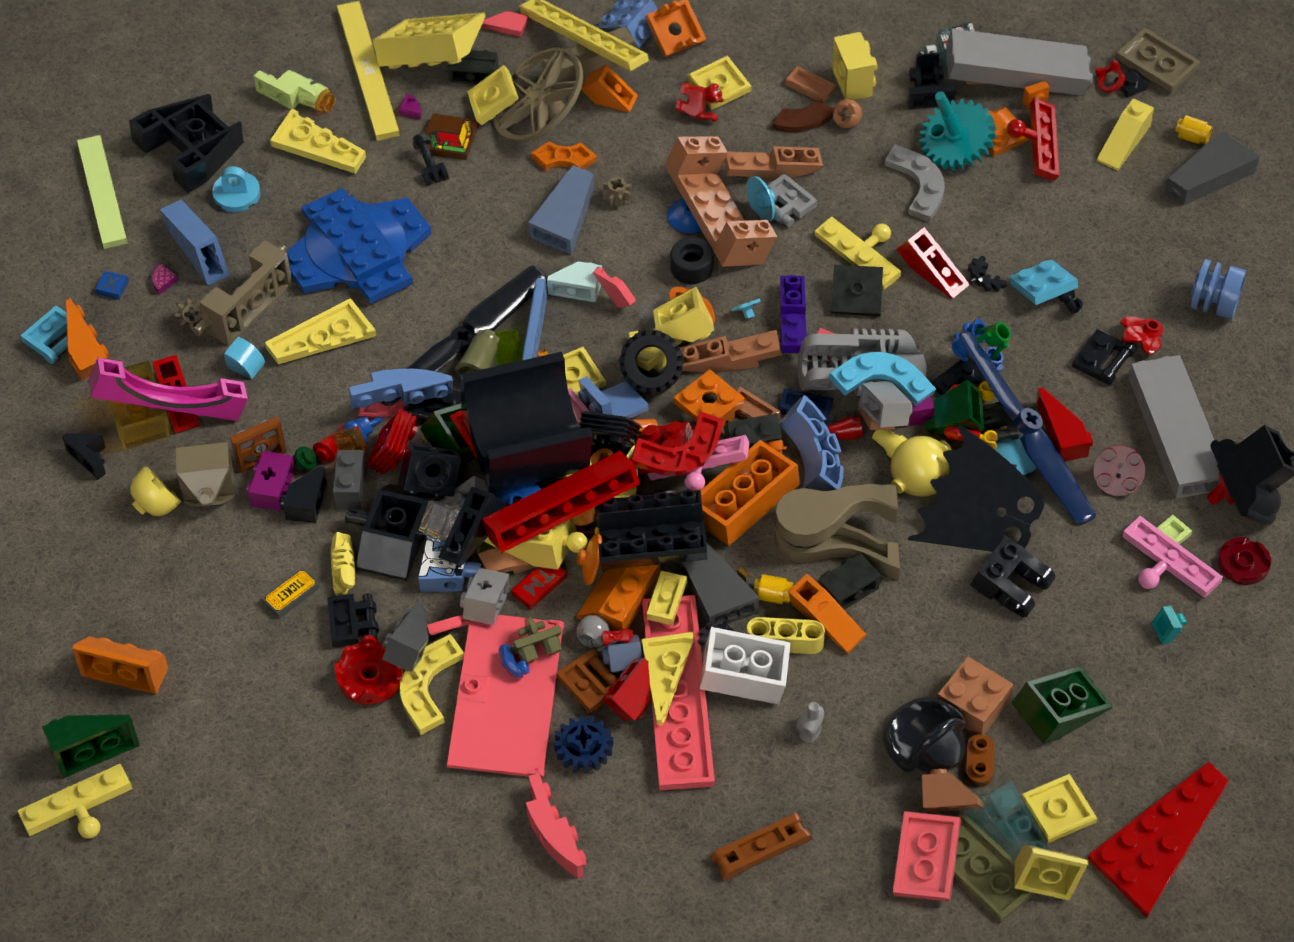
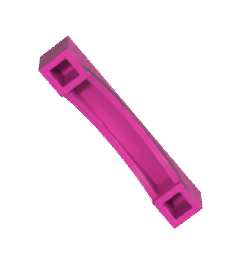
M98 357L88 380L92 398L196 414L198 416L215 417L222 420L238 421L248 399L244 382L220 378L217 383L203 386H167L133 375L123 368V362Z

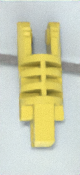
M336 532L332 537L330 553L333 589L336 596L346 595L348 590L355 585V560L351 536Z

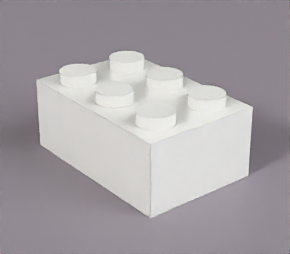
M711 627L705 645L699 689L779 705L786 687L790 642Z

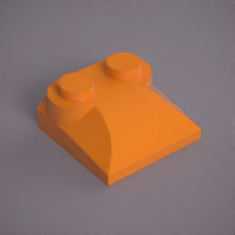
M1006 107L993 111L988 110L997 128L994 131L997 138L992 140L994 147H987V150L993 157L1030 140L1024 136L1013 138L1008 134L1007 125L1016 118Z

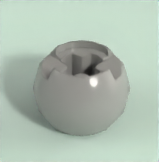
M588 615L578 623L577 638L583 645L589 648L600 647L603 645L601 634L603 631H610V627L604 618L598 615Z

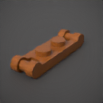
M795 813L715 850L710 855V858L714 865H718L721 869L719 873L723 880L727 881L734 878L738 873L797 845L802 846L812 839V835L808 829L803 828L801 817ZM792 830L794 834L789 836L786 831ZM734 856L736 861L729 863L728 858Z

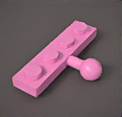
M742 435L718 441L709 460L699 469L687 474L684 480L685 487L690 490L703 489L705 479L701 474L702 469L747 460L749 449L747 436ZM648 473L650 480L669 477L657 473Z
M1139 516L1123 531L1122 537L1157 562L1153 568L1143 569L1139 573L1138 581L1143 588H1155L1159 583V576L1165 570L1169 571L1204 598L1222 582L1223 576L1143 517Z

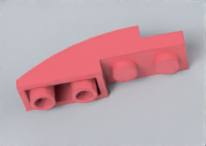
M540 774L528 776L533 801L526 802V811L532 829L545 850L559 865L575 877L582 878L583 867L587 866L583 850H577L575 843L578 842V836L575 827H569L566 817L559 819L556 806H550L548 800L551 798L550 788L547 782L542 783Z

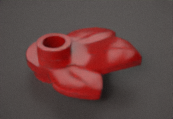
M1127 316L1120 320L1121 325L1126 328L1122 337L1123 342L1141 343L1146 355H1151L1159 350L1161 347L1160 337L1164 332L1160 322L1150 318L1143 320L1135 316Z

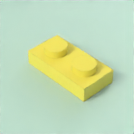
M665 571L660 572L647 611V620L673 626L687 583V576Z

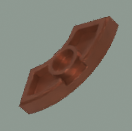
M817 101L802 109L792 110L783 108L774 120L772 129L798 133L804 129L819 128L833 118L834 108Z

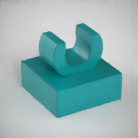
M1172 606L1162 607L1151 622L1162 644L1171 643L1177 634L1181 632L1182 625H1187L1188 623L1184 614H1175Z

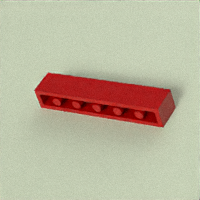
M618 451L482 520L489 540L503 553L639 485L640 482L634 463L625 454Z

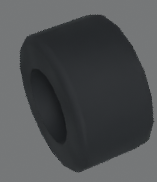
M696 237L684 238L675 243L670 251V269L674 278L686 284H698L706 281L714 270V255L710 244ZM690 258H694V259H698L699 261H696V262H687V261H685V260H686V259H690Z

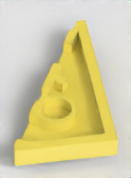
M693 632L642 639L643 655L649 662L650 692L657 726L664 725L694 641Z

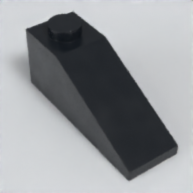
M471 486L438 558L462 566L488 537L482 519L505 508L507 504L492 493Z

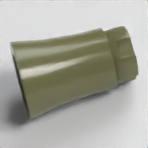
M489 329L478 330L472 338L464 356L455 367V373L460 379L463 373L491 367L500 342V338L496 336L495 332Z

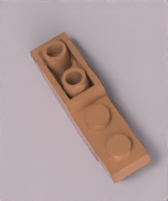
M773 146L771 153L728 152L724 160L727 176H746L747 181L753 176L761 178L764 182L773 181L784 173L790 178H796L820 170L823 167L819 148Z
M777 330L733 341H728L726 336L680 347L683 356V370L702 373L707 372L709 369L713 372L756 368L760 367V360L782 355Z

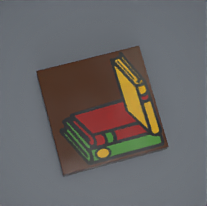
M432 113L426 131V136H429L431 143L428 145L431 155L467 160L478 128V122L474 119Z

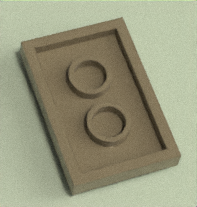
M1146 28L1140 31L1116 54L1118 61L1133 70L1135 69L1139 74L1170 93L1198 70L1201 62Z

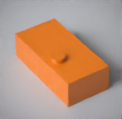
M759 440L748 450L747 460L733 462L700 490L705 530L730 546L774 508L783 495L800 485L798 464Z

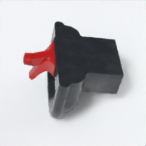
M1263 425L1240 443L1231 439L1213 440L1210 447L1218 463L1219 484L1207 496L1209 502L1213 505L1224 498L1227 499L1229 504H1234L1235 501L1241 516L1262 525H1271L1276 520V513L1281 507V496L1277 488L1294 477V451L1285 445L1279 431Z

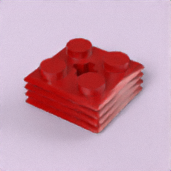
M402 408L389 419L380 430L368 459L367 468L376 469V473L380 472L382 475L389 469L393 471L399 460L403 461L406 443L408 440L413 439L418 429L415 426L416 416L412 417V413L403 412Z
M673 421L668 425H648L643 429L641 439L674 448L687 443L692 437L693 429H691L692 426H689L690 422L680 423ZM638 467L639 474L653 473Z

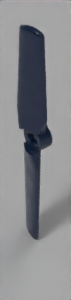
M970 332L959 333L961 342L1010 419L1014 421L1016 429L1023 434L1020 441L1028 457L1072 519L1077 524H1084L1093 520L1096 513L1054 443L1041 429L1043 424L1041 416L1033 409L1023 408L975 336Z

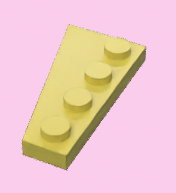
M293 108L270 140L271 147L355 174L366 158V153L363 149L344 138H337L332 134V131L327 128H320L310 118L301 117L298 111Z
M350 298L266 341L265 347L277 364H282L375 337L376 330Z

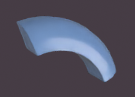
M805 395L787 412L780 423V427L793 440L802 457L805 471L802 488L818 491L837 490L842 485L844 467L840 465L838 455L841 452L839 442L835 433L831 434L825 425V416Z

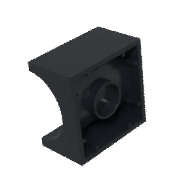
M562 352L461 374V411L489 493L574 474L590 466L592 433L589 427L581 429L575 417L569 396L565 373V358Z

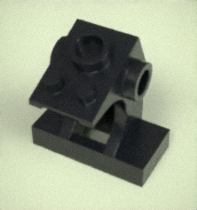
M921 51L916 55L913 67L909 68L910 81H914L915 87H908V110L939 107L935 99V95L938 92H943L946 95L950 105L951 100L955 101V84L941 85L940 79L944 77L943 66L939 65L940 53L930 51L929 54H924ZM933 83V86H922V84Z

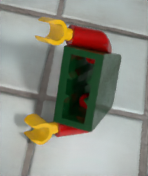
M968 380L961 384H954L946 393L935 399L934 416L925 419L926 429L930 433L939 431L948 440L963 441L962 435L958 430L960 425L996 450L997 443L995 441L998 440L997 433L989 430L984 435L980 434V432L984 431L982 400L992 401L995 397L988 383L984 381L980 384V387H977L976 384H972Z

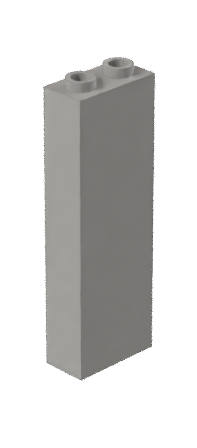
M951 29L946 42L948 79L1025 88L1046 81L1050 86L1049 92L1084 95L1087 87L1092 85L1093 74L1089 70L1091 58L1087 54V46Z
M1165 356L1160 359L1139 361L1131 364L1129 381L1175 498L1212 492L1219 484L1218 463L1210 447L1214 438L1181 356Z

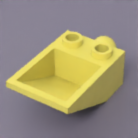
M569 519L505 552L532 566L558 570L569 550L574 553H578L580 549L585 550L588 541L583 533L576 531L575 524L572 519ZM487 537L484 542L495 547V545L489 540V537Z

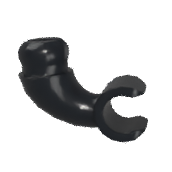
M1074 290L1058 296L1061 302L1064 301L1070 313L1076 314L1082 310L1083 302L1077 297L1074 300Z

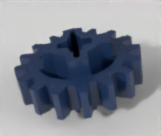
M580 715L577 722L573 718H569V726L561 724V732L555 733L554 751H557V760H563V767L565 768L573 765V772H577L579 767L583 768L584 773H588V767H593L597 771L599 770L598 763L606 765L607 756H612L613 754L612 747L614 743L613 737H611V729H604V721L602 720L597 724L594 723V716L585 721L583 715ZM583 738L585 739V743H586V744H585V749H583V744H582V739H583Z

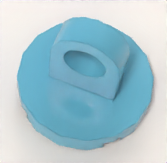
M233 166L227 167L222 171V176L214 183L212 188L214 202L227 212L246 211L250 209L249 206L253 203L255 205L261 195L257 179L241 168Z

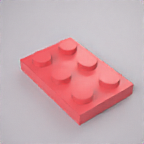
M904 811L893 886L894 896L950 902L961 826L960 817Z

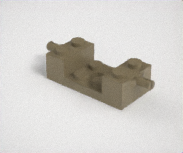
M265 240L258 247H255L249 254L252 270L249 279L240 287H237L232 295L217 287L204 295L199 302L202 318L192 328V331L197 336H200L206 330V333L229 346L293 284L288 255L286 253L287 248L283 244H279L276 247Z

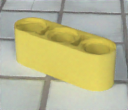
M757 617L748 622L747 634H762L760 637L790 642L789 653L816 654L823 649L825 629L820 622L815 620Z

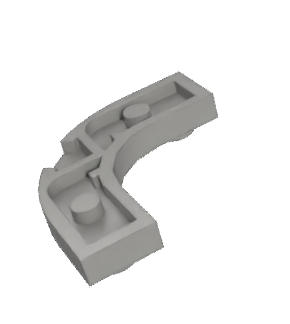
M894 145L885 159L884 166L906 173L916 180L920 189L909 207L908 214L931 222L944 197L945 184L942 173L928 157Z

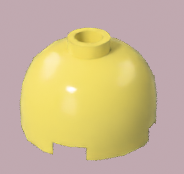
M146 466L132 480L130 493L135 500L132 505L142 515L147 512L152 516H163L174 510L182 502Z

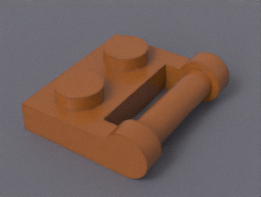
M594 649L587 651L556 672L557 679L589 714L605 704L601 699L617 680V677L599 659L600 655ZM592 666L609 687L605 688L586 667Z

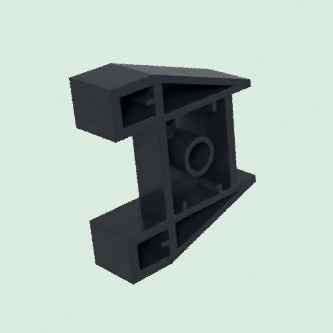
M210 94L153 108L129 120L132 141L145 153L150 152L167 141H170L182 152V154L171 159L174 180L187 193L206 183L244 142L242 123L238 121L228 127L213 113Z

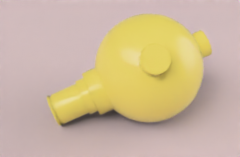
M876 430L872 439L881 445L886 451V455L891 458L890 468L893 478L891 485H896L897 493L906 492L920 497L931 496L937 493L930 481L932 479L944 478L950 471V466L943 456L944 451L952 450L946 441L941 440L939 442L927 436H916L907 439L903 435L894 434L891 430Z

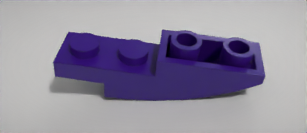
M780 276L782 353H799L803 339L807 336L805 276Z

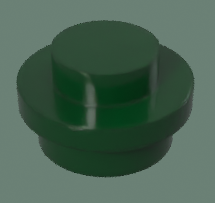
M301 446L295 451L293 460L299 470L310 471L317 466V457L312 449Z

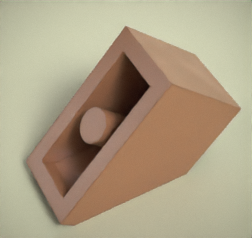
M933 769L930 771L931 774L922 775L923 808L927 811L942 812L985 808V803L958 778L947 773L946 769Z

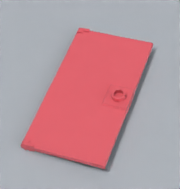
M498 615L494 625L469 621L447 761L448 768L525 777L539 773L541 779L544 778V766L560 652L547 656L542 644L535 646L538 659L528 663L530 672L523 675V678H515L502 666L498 648L501 645L508 644L512 646L515 640L529 636L527 634L520 637L518 634V629L525 627V618ZM533 619L535 623L542 621L539 619ZM543 620L545 628L538 630V632L558 625L563 632L564 622ZM562 633L559 636L560 644L562 639ZM518 653L513 654L514 660L519 663L521 659Z

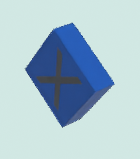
M104 271L95 289L96 294L120 299L129 282L128 277Z

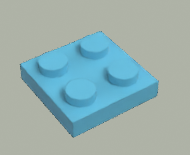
M1052 259L1043 261L1039 265L1021 270L1019 273L1010 276V284L1035 305L1078 288V280Z

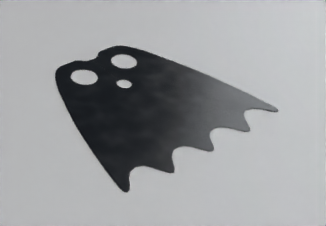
M959 425L958 430L963 438V446L957 450L943 452V456L950 466L949 474L944 478L932 479L930 481L937 492V501L933 505L917 509L926 523V528L920 534L909 536L908 540L994 552L1003 540L1005 530L1008 527L1014 526L1021 532V538L1016 543L1025 549L1031 538L1030 526L1034 520L1040 517L1044 508V500L1041 494L1006 458L975 434ZM1030 497L1034 502V509L1029 513H1022L1017 506L1019 499ZM1002 507L1006 510L1005 516L1000 517L997 515L998 508Z

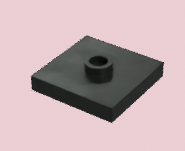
M834 265L831 314L881 316L883 267Z

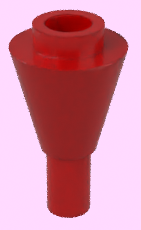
M344 424L335 433L330 434L313 445V451L319 461L328 463L334 461L342 439L345 437L343 433Z

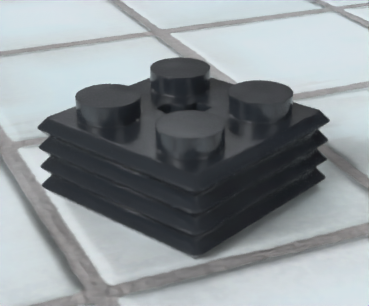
M587 411L580 413L582 417L579 418L581 422L578 424L581 429L590 428L592 443L607 445L608 441L616 443L618 447L631 448V445L636 444L637 439L640 438L639 434L641 431L639 429L642 426L628 417Z

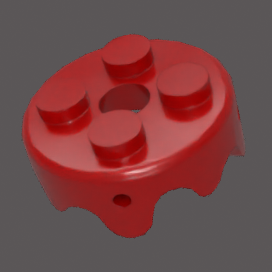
M371 635L364 636L356 645L345 647L339 662L334 664L340 691L349 700L362 705L379 704L390 699L400 689V682L403 681L404 675L403 668L383 660L386 649L382 648V644ZM369 670L377 672V675L373 678L363 677V674Z

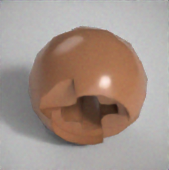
M851 99L839 101L833 109L834 121L845 129L855 127L862 118V108L856 101ZM845 110L850 113V117L845 115Z

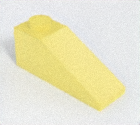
M1133 98L1122 112L1099 154L1097 162L1118 171L1150 128L1154 107Z

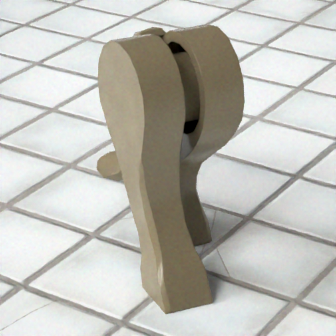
M857 484L831 491L801 488L783 495L777 504L775 529L777 550L784 558L793 563L800 564L832 558H854L861 553L882 574L899 580L900 561L898 544L881 541L861 529L845 524L852 515L861 511L874 512L884 519L896 523L898 512L896 485Z

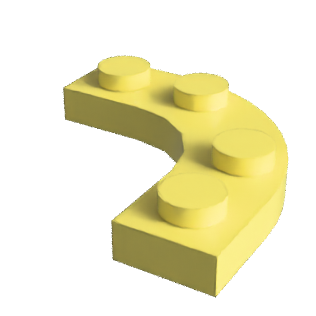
M451 634L426 646L419 664L412 673L405 670L403 681L400 682L402 705L420 735L445 723L443 715L429 695L428 688L435 675L464 659V652Z

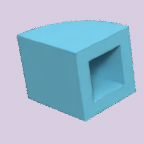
M237 337L224 353L227 368L251 380L266 363L258 349L240 337Z

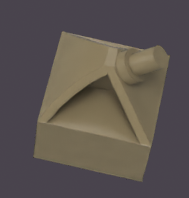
M228 442L176 448V473L183 500L186 504L195 507L223 504L235 497L234 469Z

